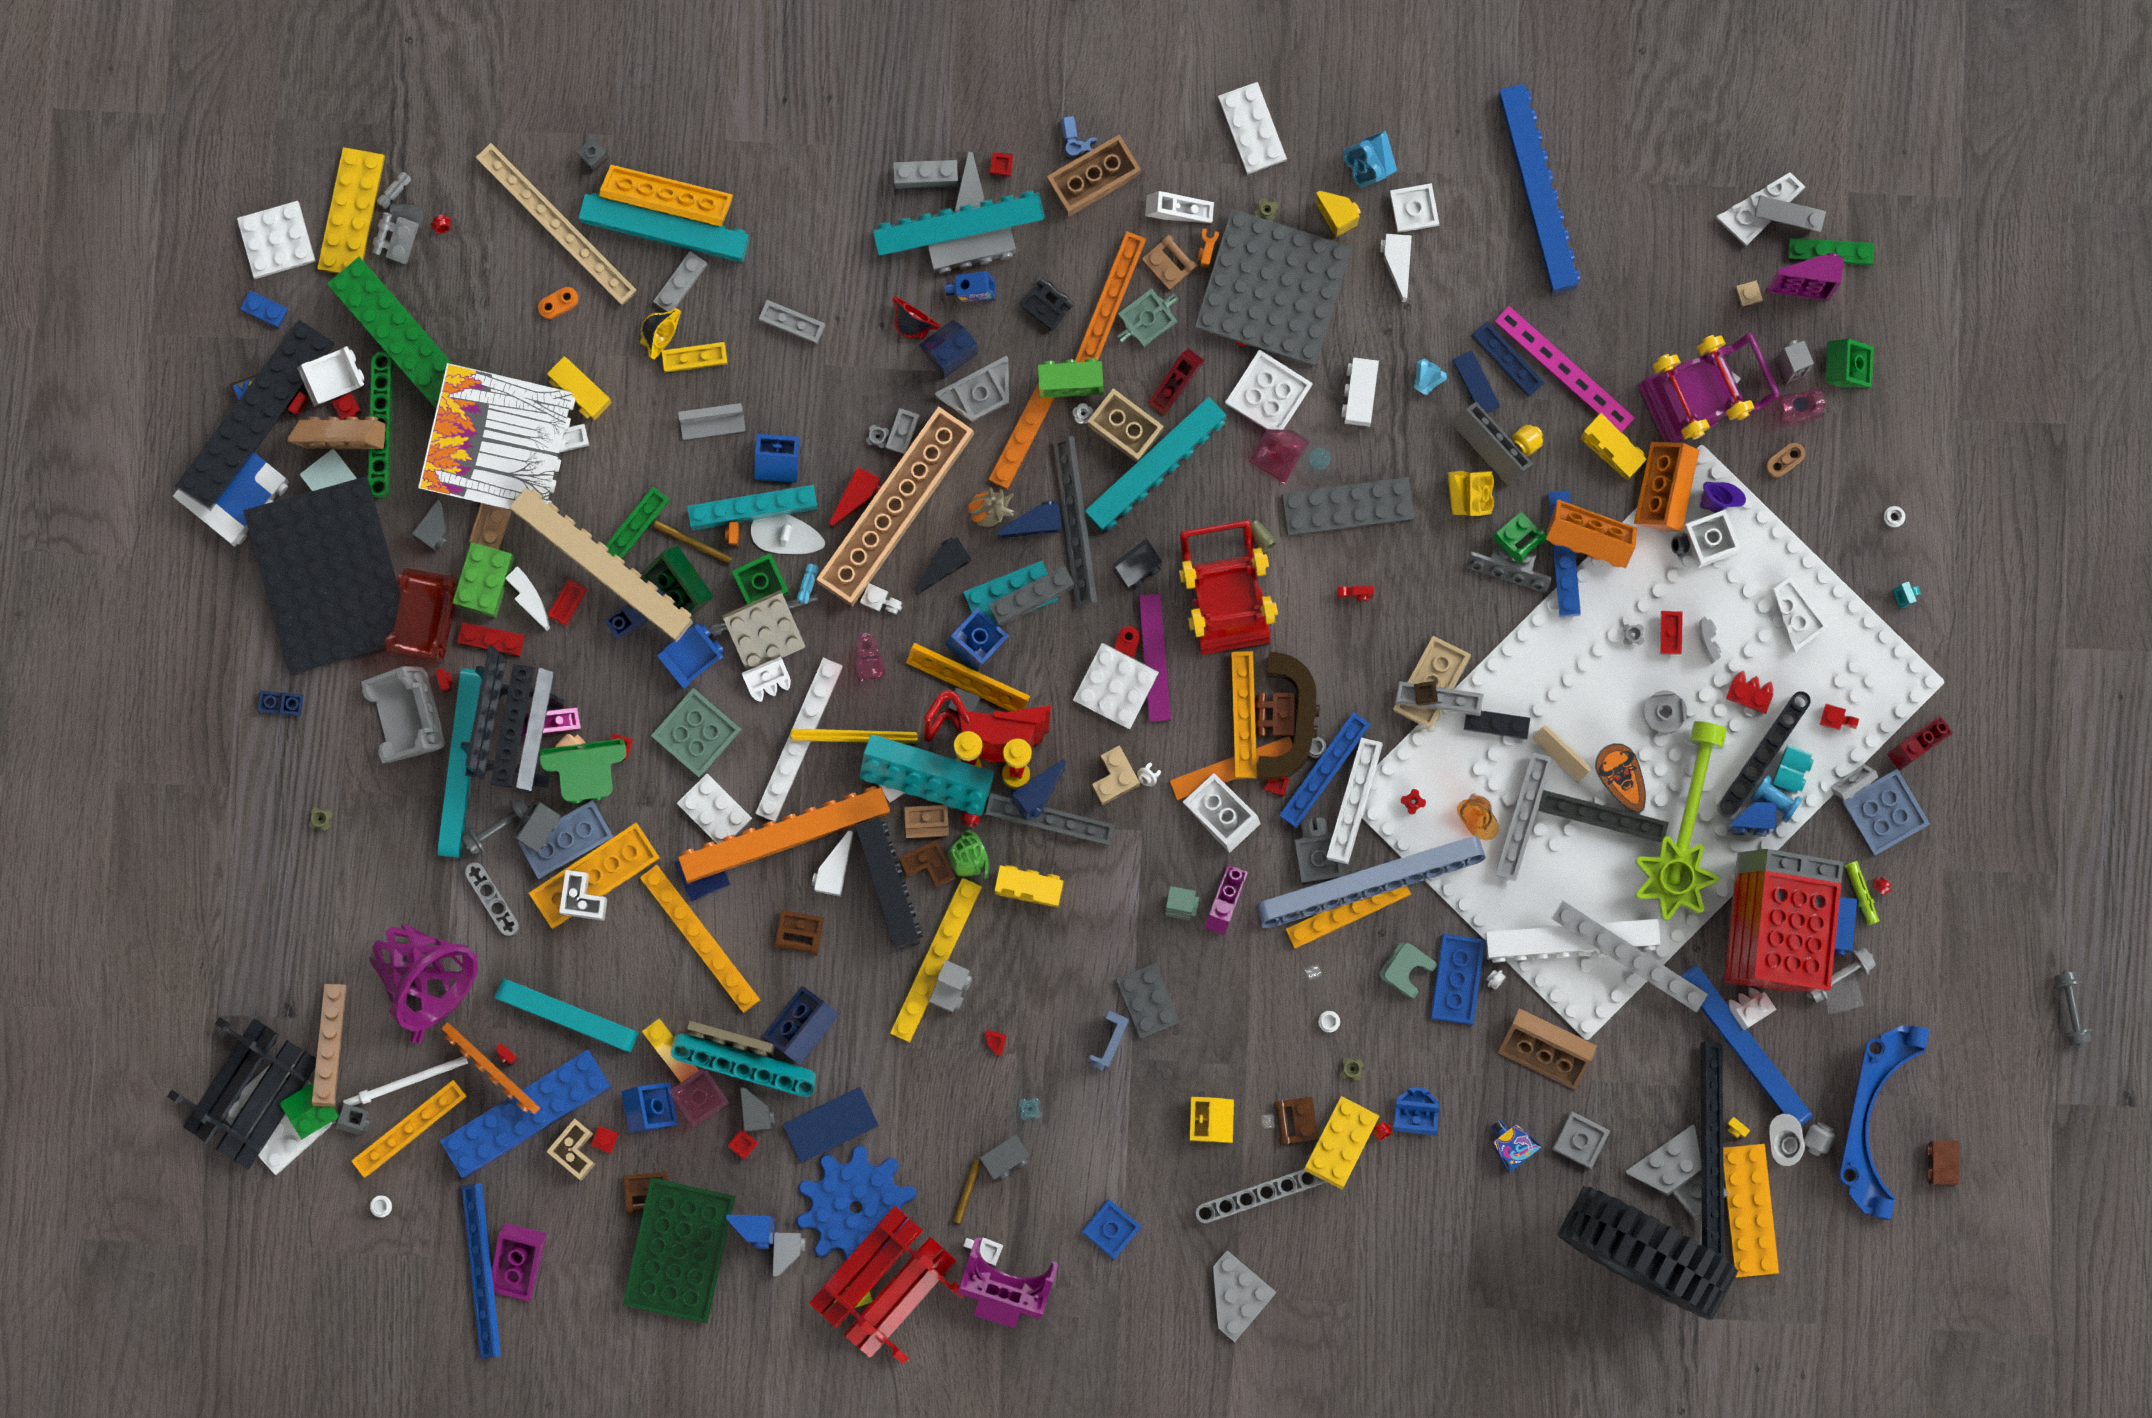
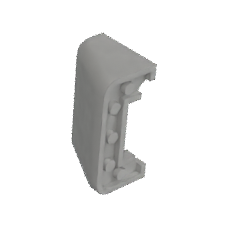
M402 666L361 682L363 696L370 702H376L386 740V742L380 744L378 750L382 763L399 761L444 747L445 739L429 677L424 668Z

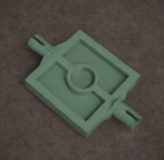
M1151 288L1118 313V316L1125 323L1126 330L1117 335V338L1123 343L1132 335L1145 348L1177 324V320L1171 314L1169 307L1179 300L1178 297L1173 293L1163 300Z

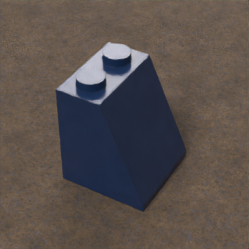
M954 320L919 344L944 379L978 354L976 341L964 326Z

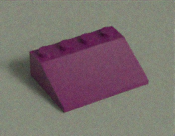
M1827 253L1826 255L1779 269L1767 287L1766 292L1829 301L1841 284L1844 258L1839 257L1835 253Z

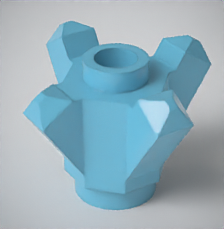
M1422 359L1416 365V379L1413 387L1419 392L1428 395L1433 388L1447 380V375L1445 372L1440 371L1441 368L1436 364L1429 362L1427 359Z

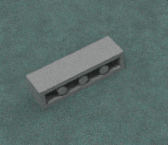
M1010 227L928 245L934 273H939V275L948 274L951 272V269L960 268V270L968 269L975 263H980V265L989 264L992 262V259L996 258L1001 260L1013 257V254H1016V247Z

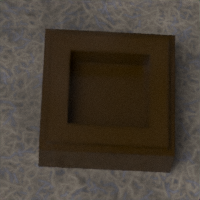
M1435 681L1414 684L1417 706L1438 703Z

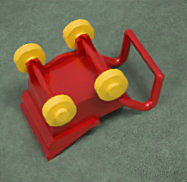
M1242 520L1182 531L1180 533L1183 569L1179 570L1181 583L1185 582L1187 589L1194 588L1196 599H1192L1194 609L1191 610L1192 617L1188 618L1190 631L1194 630L1195 637H1199L1201 655L1270 644L1268 624L1275 623V615H1278L1276 602L1272 603L1271 596L1263 597L1262 588L1258 586L1257 577L1266 575V567H1269L1267 554L1263 555L1262 548L1254 549L1251 522L1249 520ZM1243 528L1247 555L1192 564L1188 537Z
M946 690L936 697L924 716V741L927 743L931 742L944 720L950 719L959 733L954 742V751L958 756L956 760L981 768L982 765L979 758L991 763L1006 762L1007 764L1002 772L1003 782L1011 789H1019L1030 780V770L1027 764L1030 762L1034 745H1039L1040 742L1043 743L1044 733H1049L1051 705L1010 712L994 711L993 715L967 711L959 695L954 691ZM946 699L952 700L959 712V716L950 710L942 711L931 725L932 719Z

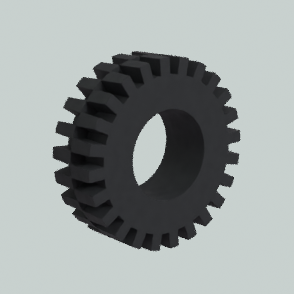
M1583 1186L1557 1233L1558 1237L1564 1240L1565 1243L1588 1256L1596 1263L1607 1267L1606 1269L1623 1276L1627 1281L1643 1287L1651 1294H1656L1683 1310L1708 1320H1713L1738 1273L1734 1265L1728 1263L1723 1257L1716 1255L1709 1248L1699 1245V1242L1691 1237L1679 1233V1230L1663 1224L1659 1219L1651 1215H1646L1640 1209L1632 1205L1628 1206L1620 1199L1611 1197L1591 1187Z

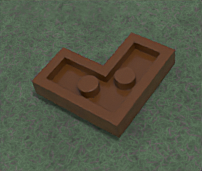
M938 839L899 857L907 877L928 869L936 888L956 879Z

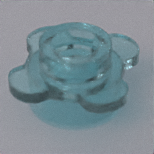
M1034 1097L1032 1100L1021 1099L1019 1101L1022 1112L1020 1114L1021 1119L1040 1118L1041 1111H1039L1038 1105L1040 1101L1038 1098Z

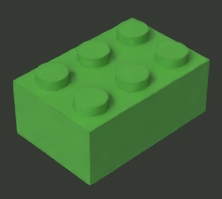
M1090 358L1085 359V362L1076 363V360H1065L1061 364H1055V361H1044L1042 365H1038L1040 398L1103 395L1102 361Z
M471 542L453 600L455 607L497 618L508 582L506 577L511 572L515 559L511 553Z

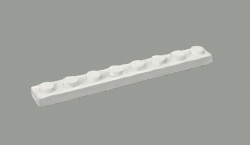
M826 658L822 659L792 729L817 728L842 671V665ZM789 735L755 813L756 815L776 823L811 741H793Z

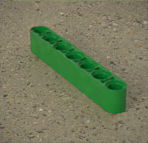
M385 352L374 354L371 362L370 417H376L378 421L386 422L385 448L382 451L369 449L368 479L373 496L376 499H384L390 493L393 361ZM387 359L388 362L385 367L380 368L377 366L379 360ZM380 380H387V385L384 388H377V383ZM381 400H385V408L377 409V403ZM378 463L385 464V468L381 472L375 471V466ZM377 484H384L382 492H374V487Z

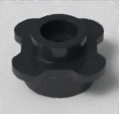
M1686 533L1674 537L1671 541L1672 551L1678 556L1689 553L1690 542Z

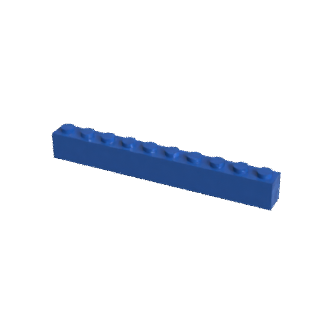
M1524 84L1500 89L1498 96L1551 292L1554 294L1577 288L1580 274L1578 269H1574L1572 262L1575 261L1573 249H1569L1567 241L1570 240L1567 228L1563 229L1562 221H1564L1562 209L1557 207L1556 201H1559L1556 188L1553 189L1551 185L1553 175L1551 169H1547L1545 161H1548L1547 152L1541 148L1542 134L1540 129H1536L1535 121H1537L1535 109L1530 107L1529 102L1532 101L1530 90L1525 89Z

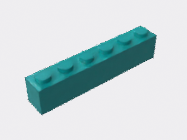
M814 485L687 506L692 531L729 525L730 522L742 523L818 510Z

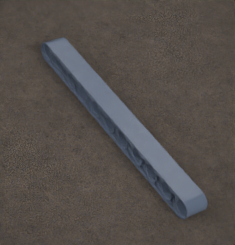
M1472 836L1265 900L1256 906V910L1262 927L1273 928L1481 863L1485 860L1486 856L1479 837Z

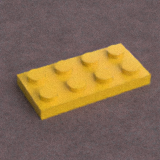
M1341 1096L1304 1170L1342 1190L1379 1115Z

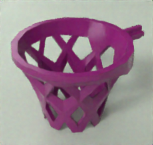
M402 923V929L392 926L385 931L388 942L376 940L372 947L375 957H369V961L385 985L392 1003L389 1010L391 1017L401 1027L412 1031L410 1039L412 1043L421 1044L425 1029L442 1021L457 1008L470 991L478 971L477 955L467 945L452 944L430 937L412 926ZM394 935L408 938L410 944L396 943ZM426 943H432L437 946H428ZM381 949L389 950L390 964L385 963ZM404 955H406L408 962L402 961ZM462 955L463 963L456 956ZM451 957L462 967L461 972L445 971L440 959ZM430 963H432L433 966H434V968L426 967V966L429 965ZM442 979L447 992L441 998L427 994V980ZM448 979H457L456 982L452 986H450ZM413 980L415 983V987L411 986ZM391 982H392L393 985H394V991H393V989H392V987H391ZM407 993L419 997L420 1011L414 1012L405 1004Z

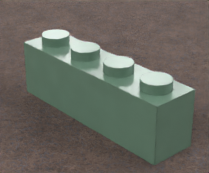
M1170 886L1165 916L1190 920L1191 915L1196 916L1199 897L1195 896L1196 891Z

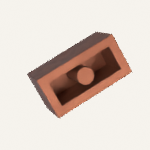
M1930 1141V1145L1926 1147V1157L1930 1158V1167H1927L1926 1176L1927 1180H1930V1185L1960 1184L1959 1141Z

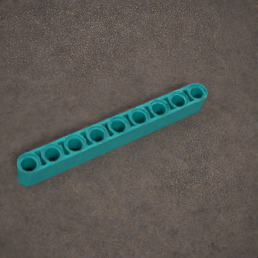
M462 668L460 673L438 843V856L460 858L462 851V836L464 835L471 777L465 776L467 754L460 746L462 742H470L482 678L474 669Z

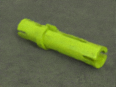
M1858 861L1845 865L1857 896L1858 908H1861L1866 925L1869 926L1880 922L1873 905L1875 903L1874 899L1870 897Z

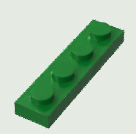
M1789 238L1788 260L1806 261L1826 255L1827 253H1835L1839 257L1844 258V264L1872 266L1874 243Z
M652 487L605 545L609 549L607 553L613 557L616 554L623 560L667 506L670 499L655 487Z

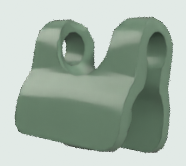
M1399 943L1380 970L1379 977L1407 997L1415 999L1419 991L1410 983V971L1416 966L1433 971L1437 964L1413 945Z

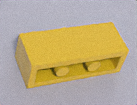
M565 356L547 373L550 379L548 383L553 388L572 392V397H575V403L580 407L578 411L586 419L591 417L595 421L612 403L611 399Z

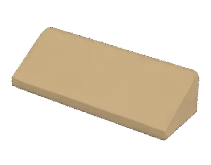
M1544 725L1533 737V740L1577 782H1580L1591 770V767L1547 725Z

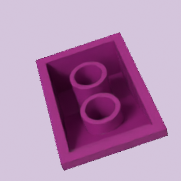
M505 1223L498 1235L492 1268L494 1293L531 1301L544 1253L547 1233Z

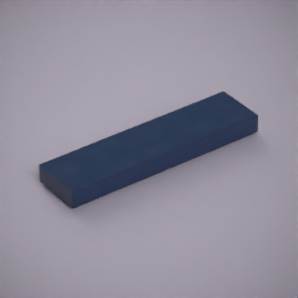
M1488 321L1471 335L1528 398L1545 383Z

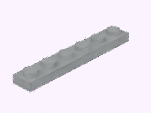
M1534 752L1531 753L1495 873L1496 876L1513 881L1517 879L1553 758Z

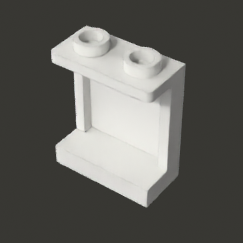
M347 346L297 367L314 406L349 393L364 385L363 373L360 369H357L354 363L356 362L355 355Z

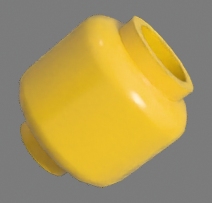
M1526 424L1513 434L1512 441L1526 456H1530L1543 445V433L1537 426L1533 427Z

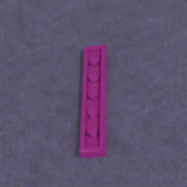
M1161 594L1139 595L1145 665L1159 672L1147 695L1149 722L1171 721Z

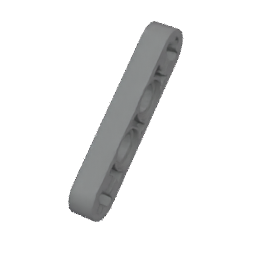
M479 863L469 864L465 869V875L501 933L505 936H514L519 930L518 921L484 867ZM473 867L476 869L480 868L481 871L478 874L482 880L484 877L487 878V880L480 882L477 886L475 885V883L479 882L475 876L470 877ZM483 885H490L492 887V894L490 896H483L481 894ZM495 903L503 904L504 910L501 914H494L492 912V906ZM509 913L510 916H507L506 919L509 923L514 922L515 925L512 926L513 931H504L503 928L506 927V924L503 920L498 922L497 919Z

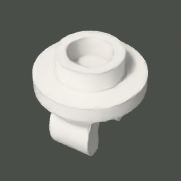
M1148 763L1145 768H1140L1137 772L1140 783L1149 787L1156 784L1157 778L1161 773L1160 770L1156 773L1149 770L1152 763Z

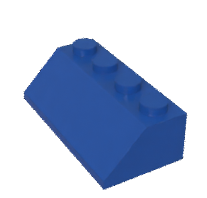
M726 1215V1219L747 1242L752 1244V1247L770 1249V1245H774L776 1219L773 1217Z

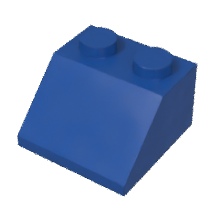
M977 607L950 636L945 645L970 668L978 671L1009 635Z
M670 1082L637 1086L621 1091L629 1133L678 1125Z

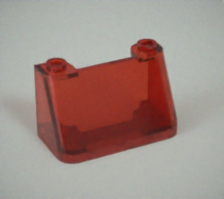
M403 567V571L399 573L397 585H400L402 593L394 632L392 631L390 635H386L384 643L387 652L443 664L455 611L453 600L459 583L454 576Z

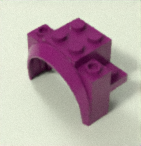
M975 1238L958 1294L978 1300L974 1316L1012 1328L1016 1327L1020 1313L1041 1319L1058 1264L1052 1261L1048 1270L1037 1277L1012 1276L993 1268L983 1259L980 1253L982 1238Z

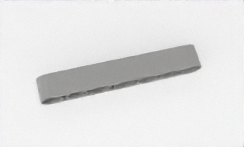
M1303 1169L1201 1204L1196 1209L1195 1216L1200 1223L1207 1224L1327 1182L1311 1174L1313 1176L1312 1184H1304L1301 1177L1304 1173L1309 1172ZM1290 1180L1293 1184L1292 1190L1289 1192L1283 1191L1281 1182ZM1263 1187L1271 1188L1273 1193L1271 1198L1265 1199L1261 1196L1260 1191ZM1249 1194L1252 1197V1203L1248 1206L1242 1205L1240 1196ZM1222 1201H1229L1231 1203L1232 1209L1230 1212L1224 1213L1220 1210L1219 1205ZM1208 1208L1211 1211V1217L1207 1220L1201 1219L1199 1216L1200 1209Z

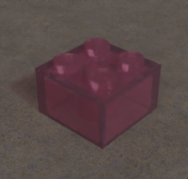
M705 1068L669 1091L694 1129L730 1105Z

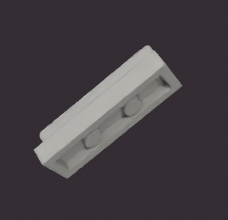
M741 403L678 412L683 440L746 431Z

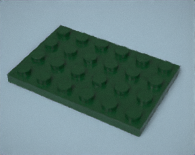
M651 1177L623 1305L708 1323L730 1224L726 1219V1215H732L736 1196Z

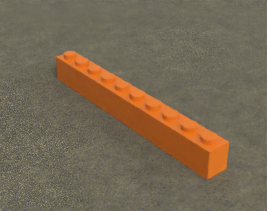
M876 786L865 789L863 794L856 795V793L844 796L845 800L836 802V800L826 802L824 807L816 810V807H811L804 810L802 815L796 816L791 814L783 817L784 821L775 823V821H770L763 824L764 828L755 830V828L743 831V835L738 837L729 835L722 838L723 842L718 844L709 842L702 845L703 849L683 851L682 856L678 858L686 882L688 884L854 827L856 824L889 815L890 809L882 787L877 789Z

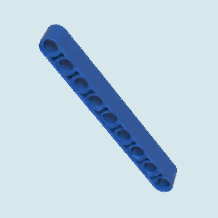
M1694 965L1682 974V978L1708 994L1700 1009L1780 1113L1794 1116L1799 1121L1801 1127L1811 1120L1813 1116L1748 1030L1742 1029L1731 1013L1728 1004L1701 969Z

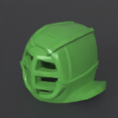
M966 830L963 832L964 836H961V839L948 851L947 856L950 864L959 877L978 875L984 871V879H987L989 877V860L985 848L976 833Z

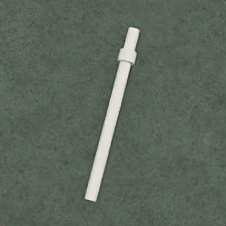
M465 1056L376 1089L361 1091L359 1095L343 1100V1102L351 1106L369 1103L373 1098L466 1065L468 1060Z

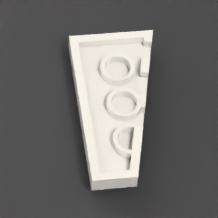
M1789 172L1769 184L1766 188L1754 193L1724 213L1716 216V219L1746 247L1771 222L1770 220L1754 217L1759 196L1791 202L1805 186Z

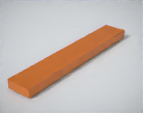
M1290 736L1256 748L1257 769L1259 756L1278 757L1286 754L1293 746ZM1235 756L1170 780L1177 801L1189 797L1213 773L1224 783L1236 780Z

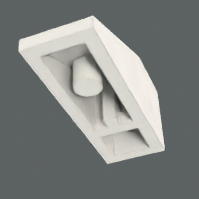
M1158 191L1147 195L1145 216L1163 220L1211 224L1213 221L1214 202Z
M1386 234L1385 240H1381L1380 252L1384 253V261L1401 301L1406 302L1412 236Z
M848 831L820 866L818 874L814 873L812 886H815V892L841 897L853 839L852 831Z

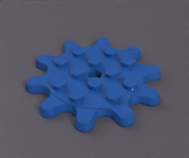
M859 1145L854 1147L851 1160L846 1164L838 1163L830 1154L823 1155L820 1158V1166L824 1172L823 1178L818 1182L810 1180L800 1182L798 1186L799 1192L803 1196L808 1197L812 1205L808 1212L802 1213L797 1217L796 1224L801 1229L814 1228L819 1232L820 1239L814 1247V1252L818 1257H826L832 1250L840 1249L844 1252L846 1261L894 1206L901 1210L905 1203L911 1202L916 1198L917 1192L912 1186L899 1187L894 1183L893 1176L899 1168V1163L896 1159L887 1158L881 1165L873 1166L868 1161L867 1149ZM855 1201H859L863 1206L862 1211L857 1214L852 1213L850 1210V1205Z

